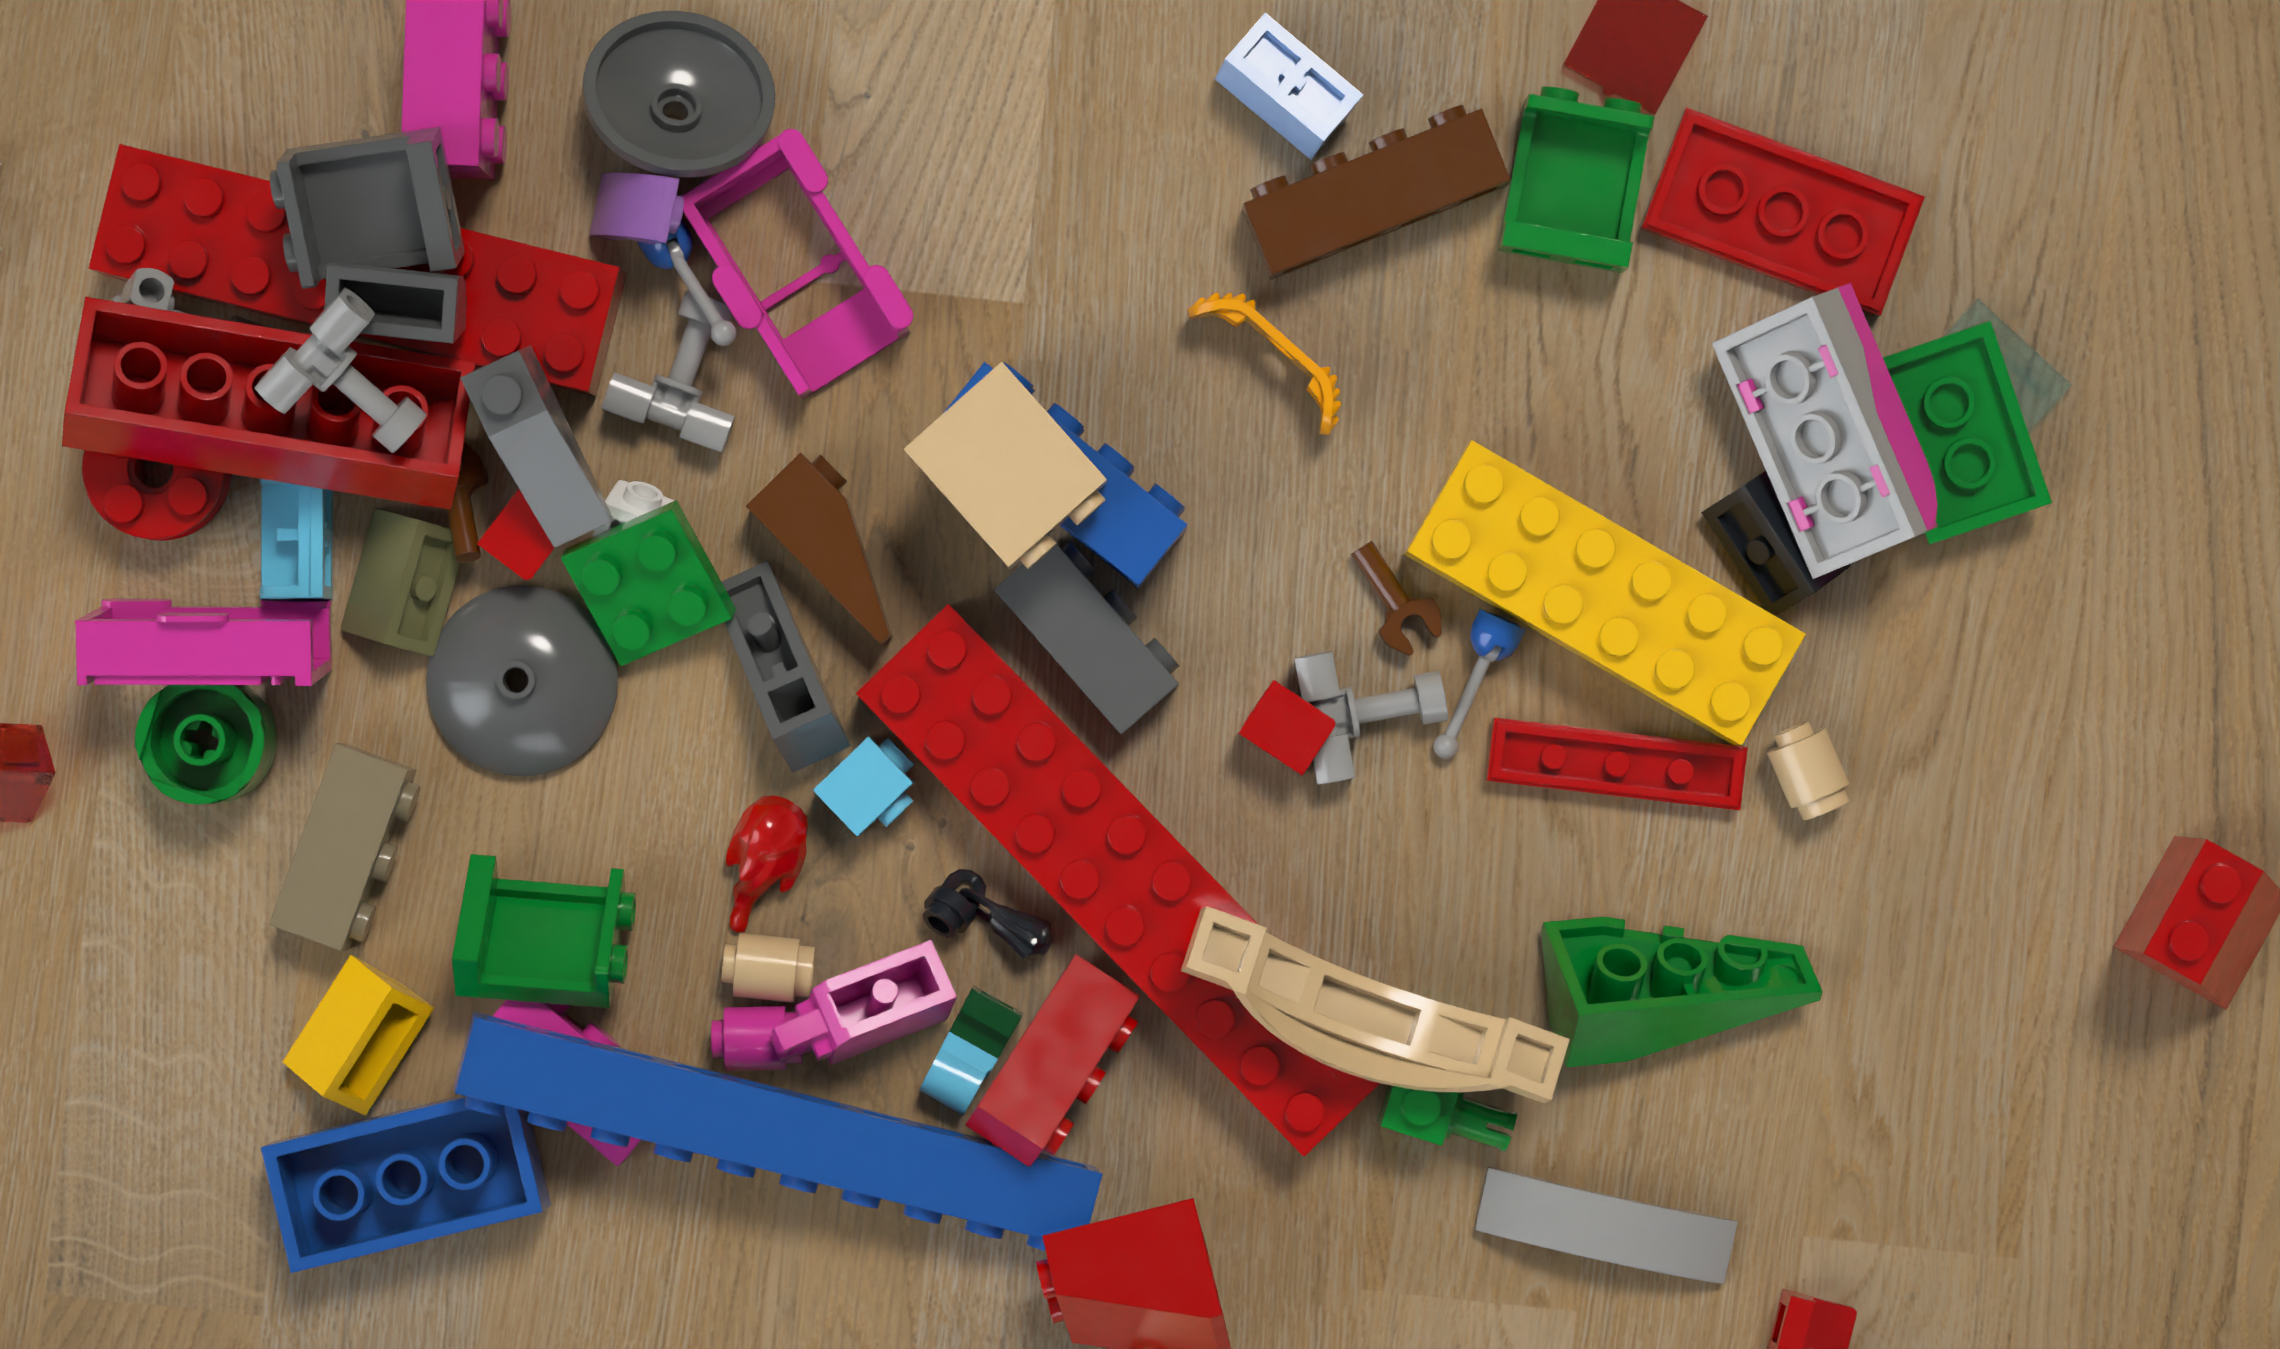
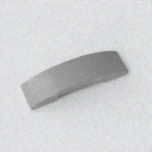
M1487 1167L1474 1229L1495 1236L1614 1264L1724 1284L1738 1222L1675 1207L1672 1209L1553 1183L1547 1179Z

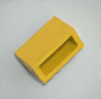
M350 955L282 1063L322 1097L366 1116L434 1007L394 978L367 962Z

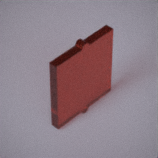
M1597 0L1562 66L1603 87L1602 93L1604 96L1610 97L1616 94L1625 100L1642 104V109L1655 115L1708 16L1679 0Z

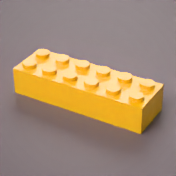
M1473 440L1464 448L1403 553L1410 559L1731 745H1742L1806 635L1799 629Z

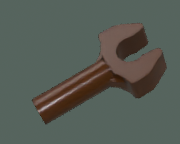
M464 442L461 458L463 463L462 470L459 473L451 510L447 509L456 561L461 563L472 562L481 557L480 546L477 544L478 535L471 495L477 488L488 483L486 468L481 458Z
M1370 541L1351 554L1386 608L1385 623L1379 628L1378 633L1387 646L1407 656L1413 654V648L1401 630L1403 620L1410 615L1420 617L1426 629L1434 638L1441 636V612L1432 597L1421 600L1408 596L1373 541Z

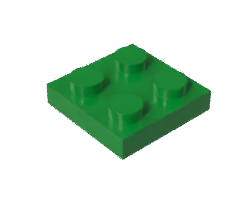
M677 500L566 548L560 557L620 666L733 618L736 611L735 605Z

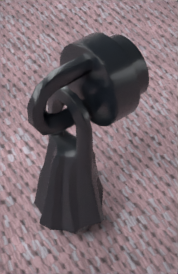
M959 869L949 874L941 886L935 887L924 901L926 911L923 913V920L932 931L940 936L953 938L956 933H964L977 915L986 921L993 932L1006 941L1025 960L1044 956L1051 946L1050 923L1048 921L997 904L986 898L987 886L982 877L972 870ZM965 880L973 884V890L961 888L959 893L955 891L957 886ZM979 905H983L984 907L988 908L991 912H987Z

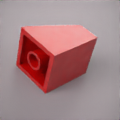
M2174 836L2113 947L2227 1010L2280 914V888L2265 871L2208 839Z
M1194 1198L1042 1236L1047 1259L1036 1261L1044 1298L1047 1299L1053 1324L1065 1321L1072 1343L1108 1349H1232Z

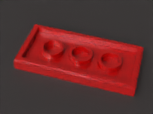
M1686 107L1640 229L1816 295L1851 283L1862 311L1879 317L1884 309L1925 196Z

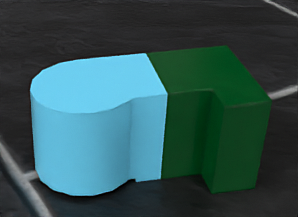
M973 985L919 1091L964 1115L984 1078H987L1018 1025L1023 1012Z

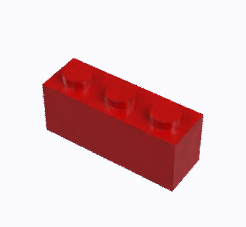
M1075 954L965 1126L1028 1167L1033 1164L1043 1150L1054 1156L1074 1125L1073 1122L1064 1117L1075 1099L1086 1105L1106 1074L1104 1070L1096 1065L1107 1048L1118 1054L1138 1024V1021L1130 1017L1129 1013L1140 995Z

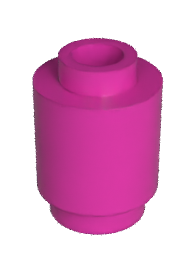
M786 1006L724 1007V1020H712L711 1022L712 1059L724 1058L725 1071L786 1070L787 1064L802 1063L803 1054L780 1061L770 1039L772 1029L797 1018V1012H786Z

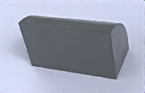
M330 262L327 265L324 310L344 288L349 289L359 296L375 313L370 323L362 330V334L454 343L466 330L467 299L463 276Z

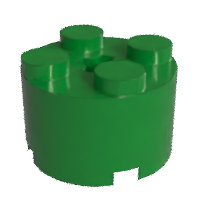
M168 685L151 697L144 706L136 726L135 748L144 770L160 792L174 800L187 804H219L248 795L263 781L275 758L277 731L271 708L254 690L246 685ZM212 725V735L219 738V744L216 750H207L203 756L204 745L195 741V734L197 730H209Z

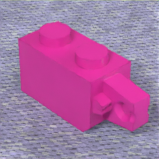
M929 940L823 981L811 990L808 1000L796 1005L795 1010L798 1017L774 1027L770 1039L780 1061L813 1050L817 1060L827 1058L830 1065H833L946 1021L957 996L933 942Z

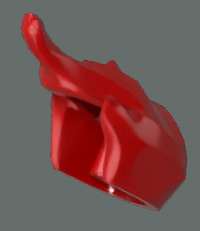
M772 795L762 796L743 812L732 833L727 847L726 866L740 865V880L733 887L734 905L729 924L731 930L737 933L745 932L749 915L757 899L769 890L779 878L781 893L789 892L802 870L807 854L808 820L801 808L787 798Z

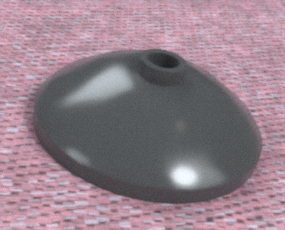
M657 11L641 14L612 28L599 40L592 50L586 63L582 85L585 112L600 139L613 152L629 163L653 173L673 177H700L719 173L748 158L767 135L775 108L776 95L772 74L755 46L738 31L716 19L684 11ZM673 115L681 118L682 120H673L666 116Z
M528 585L501 587L475 597L458 609L441 630L434 657H429L426 676L427 695L431 712L437 726L448 742L461 755L474 764L492 772L512 776H533L549 773L569 765L585 754L605 731L615 708L619 686L616 657L592 614L575 600L564 594ZM514 668L523 669L529 679L527 687L519 693L511 691L506 684L507 674Z

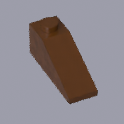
M800 452L746 507L880 644L884 645L892 637V633L850 503L839 492L847 481L821 454L811 463Z

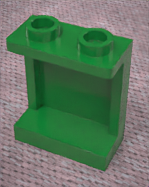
M1549 86L1541 87L1540 95L1528 94L1524 101L1498 251L1623 273L1629 268L1633 242H1630L1648 138L1653 130L1655 116L1641 114L1642 104L1619 98H1604L1602 107L1578 102L1579 93L1572 90Z
M471 854L452 955L455 996L610 1008L614 983L625 984L627 975L628 945H620L622 930L633 931L636 914V893L625 892L624 869L611 868L608 887L499 879L496 856Z

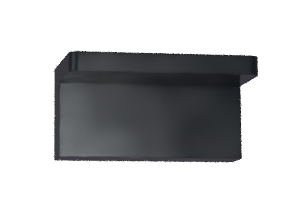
M1766 470L1701 512L1763 608L1774 616L1814 594L1850 567V564L1812 579Z

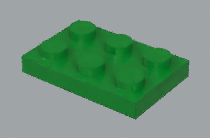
M1986 321L1883 357L1926 457L1935 483L1938 504L1936 523L1938 527L1924 533L1929 545L2052 503L1991 321Z

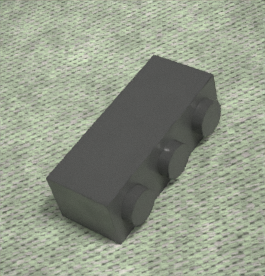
M1071 541L1062 549L1056 544L1031 568L1027 569L1024 565H1021L994 590L1116 730L1123 734L1179 684L1171 675L1179 667V664L1155 637L1148 644L1144 645L1129 627L1137 619L1136 615L1113 589L1102 597L1087 580V577L1095 569Z

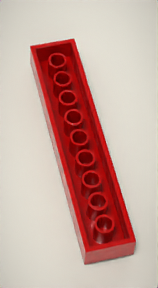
M947 604L856 692L859 698L1303 1157L1380 1084L1344 1073L1299 1052L1280 1040L1257 1021L1240 1002L1239 998H1236L1233 990L1181 971L1200 910L1205 906L1255 924L1258 923L951 605Z

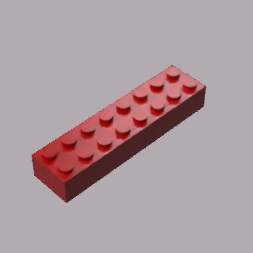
M119 144L88 269L103 276L128 281L137 269H157L173 279L172 293L310 327L315 319L324 311L326 278L320 280L314 288L302 289L299 272H290L284 255L283 237L284 234L290 233L286 210L277 209L274 204L269 180ZM460 228L465 253L457 268L430 272L429 263L393 268L464 277L467 299L466 330L454 343H444L362 333L356 337L407 351L475 362L476 368L484 367L531 345L550 386L597 397L627 274L618 266Z

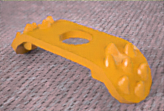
M1216 292L1206 300L1204 297L1199 298L1187 309L1189 319L1216 316L1235 328L1244 321L1248 322L1312 379L1306 391L1315 400L1320 409L1319 434L1329 435L1339 421V417L1335 416V414L1341 407V402L1336 401L1340 394V389L1335 388L1337 376L1335 374L1330 375V367L1328 366L1320 368L1255 310V300L1245 302L1246 295L1244 293L1234 297L1232 293H1227L1220 298L1219 293Z

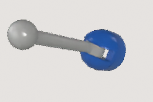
M682 218L675 234L668 233L666 243L650 245L637 242L645 257L655 267L667 270L675 267L711 324L712 340L720 346L731 344L736 338L735 326L721 318L687 264L693 248V239Z
M1479 608L1470 632L1472 646L1479 658L1445 734L1439 735L1433 743V750L1439 758L1450 759L1456 755L1459 747L1456 738L1490 662L1501 661L1512 656L1518 648L1526 628Z

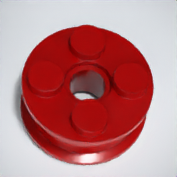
M84 450L82 477L91 504L106 522L114 528L135 537L154 541H170L189 536L205 527L218 514L230 490L232 474L173 465V475L168 483L158 488H152L145 482L142 475V467L145 460Z

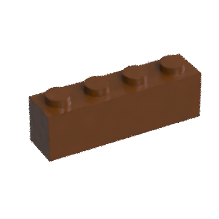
M1464 105L1450 108L1428 119L1431 126L1429 130L1408 138L1404 128L1398 129L1370 141L1371 153L1348 161L1345 152H1341L1310 165L1313 176L1289 185L1284 175L1250 189L1253 199L1243 203L1242 211L1269 279L1273 280L1506 187L1511 179L1483 109L1467 114Z

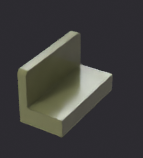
M375 509L341 624L342 631L434 657L461 563L456 561L451 530L396 513Z

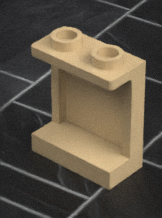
M1003 362L999 363L904 448L909 457L928 476L1009 569L1019 561L1027 569L1031 568L1057 544L1049 535L1068 517L1076 526L1079 525L1106 501L1099 490L1107 484V479Z

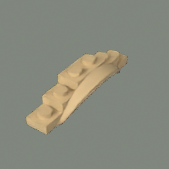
M1208 906L1200 910L1181 971L1233 990L1236 998H1239L1240 1002L1257 1021L1280 1040L1299 1052L1344 1073L1390 1086L1434 1092H1475L1503 1088L1541 1103L1552 1100L1569 1044V1038L1511 1017L1502 1019L1406 992L1346 970L1298 949L1267 933L1266 927Z

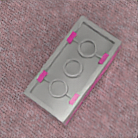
M1851 283L1813 296L1712 343L1812 579L1938 527L1936 523L1938 508L1936 489L1928 462Z

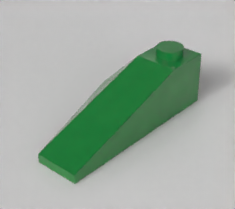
M1611 917L1543 922L1541 929L1548 1020L1553 1033L1570 1039L1564 1057L1566 1068L1628 1062L1820 1001L1823 993L1803 945L1735 935H1726L1720 942L1685 938L1684 928L1663 925L1661 934L1625 929L1624 919Z

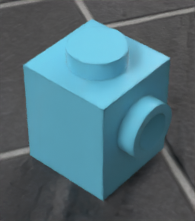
M867 737L813 791L856 836H860L877 819L885 827L889 826L912 804L913 800L906 791L915 784V781L907 772L915 764L889 737L880 745L872 737Z

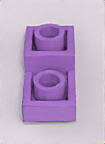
M602 173L589 236L611 241L629 239L650 245L666 243L668 233L675 234L682 218L684 199L682 196L676 195L679 179L639 173Z

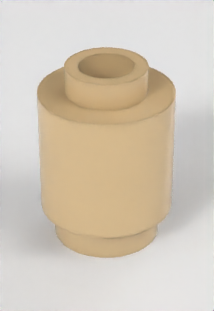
M1804 721L1773 735L1777 746L1768 750L1767 755L1790 808L1797 807L1802 820L1823 815L1850 801L1845 787L1850 783L1826 727L1813 730L1810 722Z
M739 933L737 945L725 944L721 982L733 984V997L793 1003L795 996L809 998L812 989L815 947L800 945V939Z

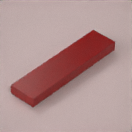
M1493 718L1486 781L1741 811L1748 747Z

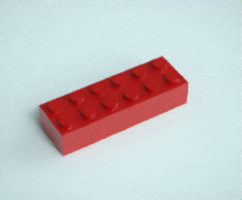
M85 297L64 411L62 446L451 510L459 478L470 397L460 377L473 372L475 362L358 342H351L349 344L357 352L350 365L396 405L408 397L427 414L413 434L394 453H391L372 436L379 427V424L333 384L323 393L312 384L286 414L271 406L256 391L255 387L260 379L290 347L297 351L311 334Z

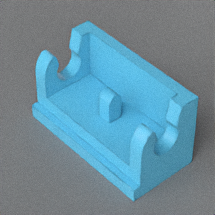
M260 479V485H262L260 599L333 600V490Z

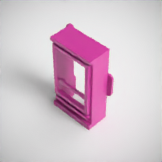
M787 129L756 149L739 164L719 172L682 197L684 199L683 212L718 266L712 274L714 286L741 327L745 329L757 328L798 395L805 399L909 334L908 326L911 325L914 315L887 269L881 265H868L824 195L823 190L828 185V176L803 135L796 129ZM789 169L837 244L840 252L836 255H825L821 259L820 265L760 302L709 219ZM847 260L864 289L783 339L766 310L821 275L837 272L840 264Z
M113 598L102 599L101 607L75 620L77 685H88L93 681L94 685H261L269 678H271V685H281L291 676H295V686H312L332 670L331 600L263 599L261 600L260 607L172 606V599Z

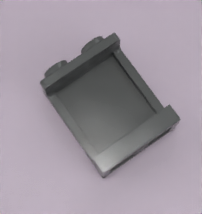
M440 127L287 149L277 162V170H272L270 173V186L274 204L277 209L286 210L290 233L284 234L283 237L286 263L290 272H299L302 289L314 288L320 280L325 279L327 276V265L330 262L384 268H400L429 263L430 272L457 268L465 253Z

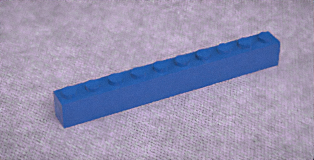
M473 1011L454 1083L455 1094L466 1096L464 1107L475 1111L501 1116L504 1106L528 1111L527 1122L557 1131H565L567 1121L593 1127L591 1138L617 1146L628 1147L631 1137L654 1142L656 1144L653 1153L673 1160L691 1162L693 1153L718 1158L717 1169L738 1176L754 1178L756 1168L781 1174L780 1185L799 1191L816 1193L820 1183L843 1189L842 1200L864 1207L878 1209L880 1200L885 1199L905 1204L904 1215L925 1222L940 1224L942 1215L945 1214L966 1219L965 1230L990 1238L1002 1239L1004 1229L1027 1234L1026 1245L1046 1251L1043 1235L1090 1224L1103 1175L1102 1172L1092 1165L1040 1153L1033 1164L1028 1167L984 1138Z

